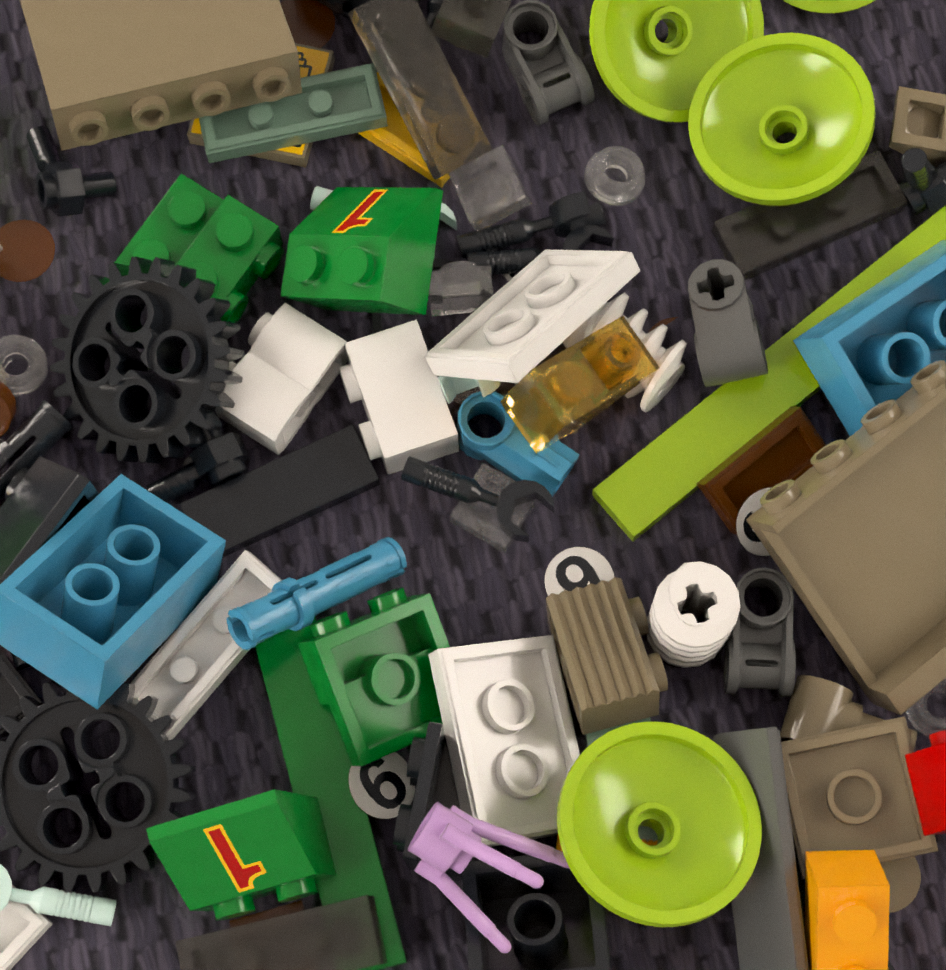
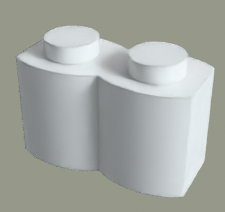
M284 303L274 315L269 312L265 313L257 321L249 335L248 344L252 346L250 351L238 364L233 361L229 362L228 370L243 377L242 383L226 384L223 391L235 402L234 408L217 406L215 409L217 416L279 455L288 446L308 418L313 407L320 401L340 373L339 367L345 366L348 358L345 348L347 341L287 303Z

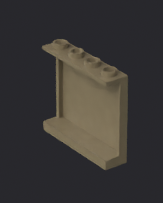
M19 0L62 151L80 146L94 145L101 141L142 131H152L163 126L204 116H215L225 111L254 104L273 102L283 97L302 93L298 50L279 0Z
M944 360L933 362L918 371L910 380L913 387L897 400H887L870 409L861 419L863 427L848 439L831 442L816 452L810 461L813 466L795 481L792 479L786 480L768 490L760 499L762 507L746 519L867 698L874 705L902 715L946 678V362Z

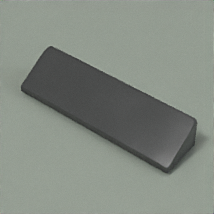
M777 727L718 733L714 735L713 741L735 760L746 775L758 802L762 824V841L755 869L745 887L732 900L739 969L809 970L780 730H777Z

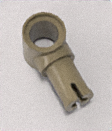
M800 675L797 676L780 737L781 742L884 721V719L864 713L863 705L852 702L854 693L843 685L819 677ZM908 728L914 750L917 731Z

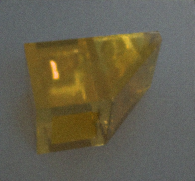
M621 316L532 369L505 395L500 403L537 454L586 424L654 374L660 367L624 316Z

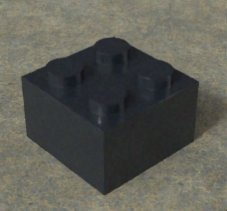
M530 855L510 857L543 877L544 883L542 887L533 888L483 861L469 862L462 872L463 892L496 925V928L510 941L512 946L508 953H501L465 917L469 970H612L605 907L586 892L570 869Z

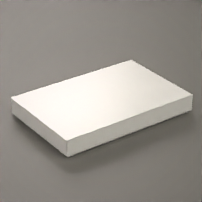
M545 249L427 352L428 354L425 356V359L433 374L518 383L640 272L633 253L627 251Z
M547 635L441 648L428 654L460 809L474 818L530 839L556 836L558 834L557 807L560 791L570 768L580 756L554 636ZM485 838L481 839V842L489 847L501 845Z

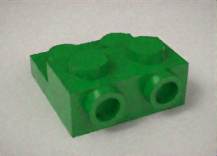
M181 173L115 263L129 266L131 257H140L152 260V262L157 257L174 261L175 267L179 264L197 270L196 279L209 280L216 284L210 298L214 297L230 302L229 309L220 320L237 323L248 304L246 294L258 277L267 279L275 271L282 259L284 249L281 247L283 241L278 225L230 195H227L223 200Z
M400 587L379 594L367 600L370 613L351 621L347 611H341L319 619L310 625L313 636L297 643L319 703L330 705L352 766L362 767L412 744L414 736L426 738L429 721L443 724L428 654L437 649L449 648L450 646L430 593L407 597L404 588Z

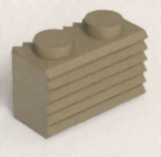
M614 577L609 582L602 580L597 585L588 584L584 588L576 587L572 591L564 590L559 595L551 593L546 597L549 630L551 635L554 636L559 662L582 734L659 715L660 692L668 690V681L659 653H646L641 636L649 634V627L640 597L628 599L622 579Z

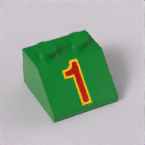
M336 187L289 234L280 296L330 311L426 315L443 190L438 188Z
M274 789L146 828L152 848L190 911H214L216 921L256 911L253 900L271 894H277L279 903L318 893L316 881L336 876L317 797Z

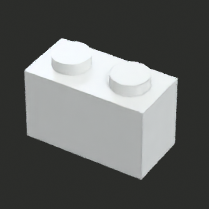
M417 319L345 343L349 364L339 367V372L350 403L362 400L369 421L358 424L370 460L382 457L386 472L389 475L403 470L409 456L428 462L459 451L458 433L438 377L433 374L425 359L428 349Z

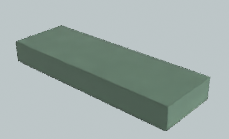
M371 63L301 78L302 93L283 97L273 102H263L225 111L215 116L200 117L199 122L208 162L214 163L387 127V116L375 64Z

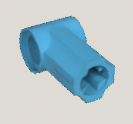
M481 391L473 393L462 402L456 424L458 444L467 456L477 460H485L515 481H535L543 485L552 497L580 456L515 412L511 403L497 392H493L484 398ZM479 414H488L499 421L502 431L494 437L481 438L470 430L468 421Z

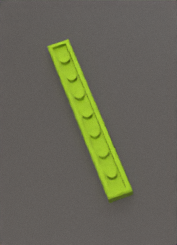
M946 206L937 211L767 348L765 355L768 374L723 384L593 489L592 496L632 542L698 490L699 487L696 483L791 406L800 407L821 389L793 340L941 240H946Z

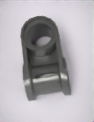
M535 0L521 1L512 6L504 19L502 53L518 85L523 103L534 123L541 126L548 122L549 115L578 102L584 106L593 103L595 93L589 74L580 57L573 51L552 9L548 5ZM524 32H534L540 35L543 40L532 45L524 44L516 36Z
M724 259L709 260L700 264L692 272L688 280V293L695 332L693 333L695 349L705 387L768 374L760 329L754 316L753 305L747 294L745 280L740 268L733 262Z
M766 567L753 569L744 574L736 585L739 591L741 608L736 625L733 627L725 643L724 693L736 694L739 688L778 690L781 697H791L794 689L796 652L793 639V589L785 576L777 570ZM759 587L772 593L776 600V613L766 617L753 614L745 605V591L750 588Z

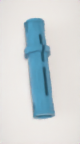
M385 537L369 547L327 565L298 580L290 577L274 584L272 592L266 596L230 610L228 612L230 617L227 618L228 630L236 644L245 650L251 649L265 641V639L287 629L293 631L301 630L311 625L314 616L339 605L380 583L404 574L405 570L403 568L407 567L405 554L397 541L393 538Z

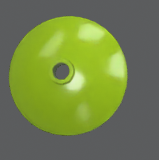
M594 0L590 15V45L602 80L613 95L626 107L644 117L657 121L688 122L694 93L700 81L714 63L733 48L752 39L764 36L762 6L760 0ZM660 20L666 23L669 31L668 37L663 43L655 35V27Z
M802 33L765 35L733 48L714 63L704 75L694 93L689 110L688 129L691 146L700 167L708 178L723 191L738 199L769 206L790 205L808 201L840 184L854 171L863 159L870 145L875 127L874 96L869 80L861 66L850 54L836 44L820 37ZM783 133H793L796 135L788 143L776 141L778 136Z
M638 722L611 730L596 739L580 754L570 768L560 791L557 807V829L560 845L568 866L577 881L591 897L603 907L624 919L654 927H678L702 921L730 903L745 887L755 869L762 841V824L753 788L735 760L722 747L697 731L666 722ZM647 826L653 829L658 838L657 845L644 843L638 835V827Z

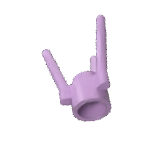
M436 802L420 824L408 847L409 852L421 859L414 872L435 884L484 937L501 953H508L512 947L510 941L445 872L450 868L461 874L474 856L533 888H540L544 883L541 875L481 842V839L485 838L546 862L570 869L562 851L554 849V847L474 818L454 805L448 809L439 802Z

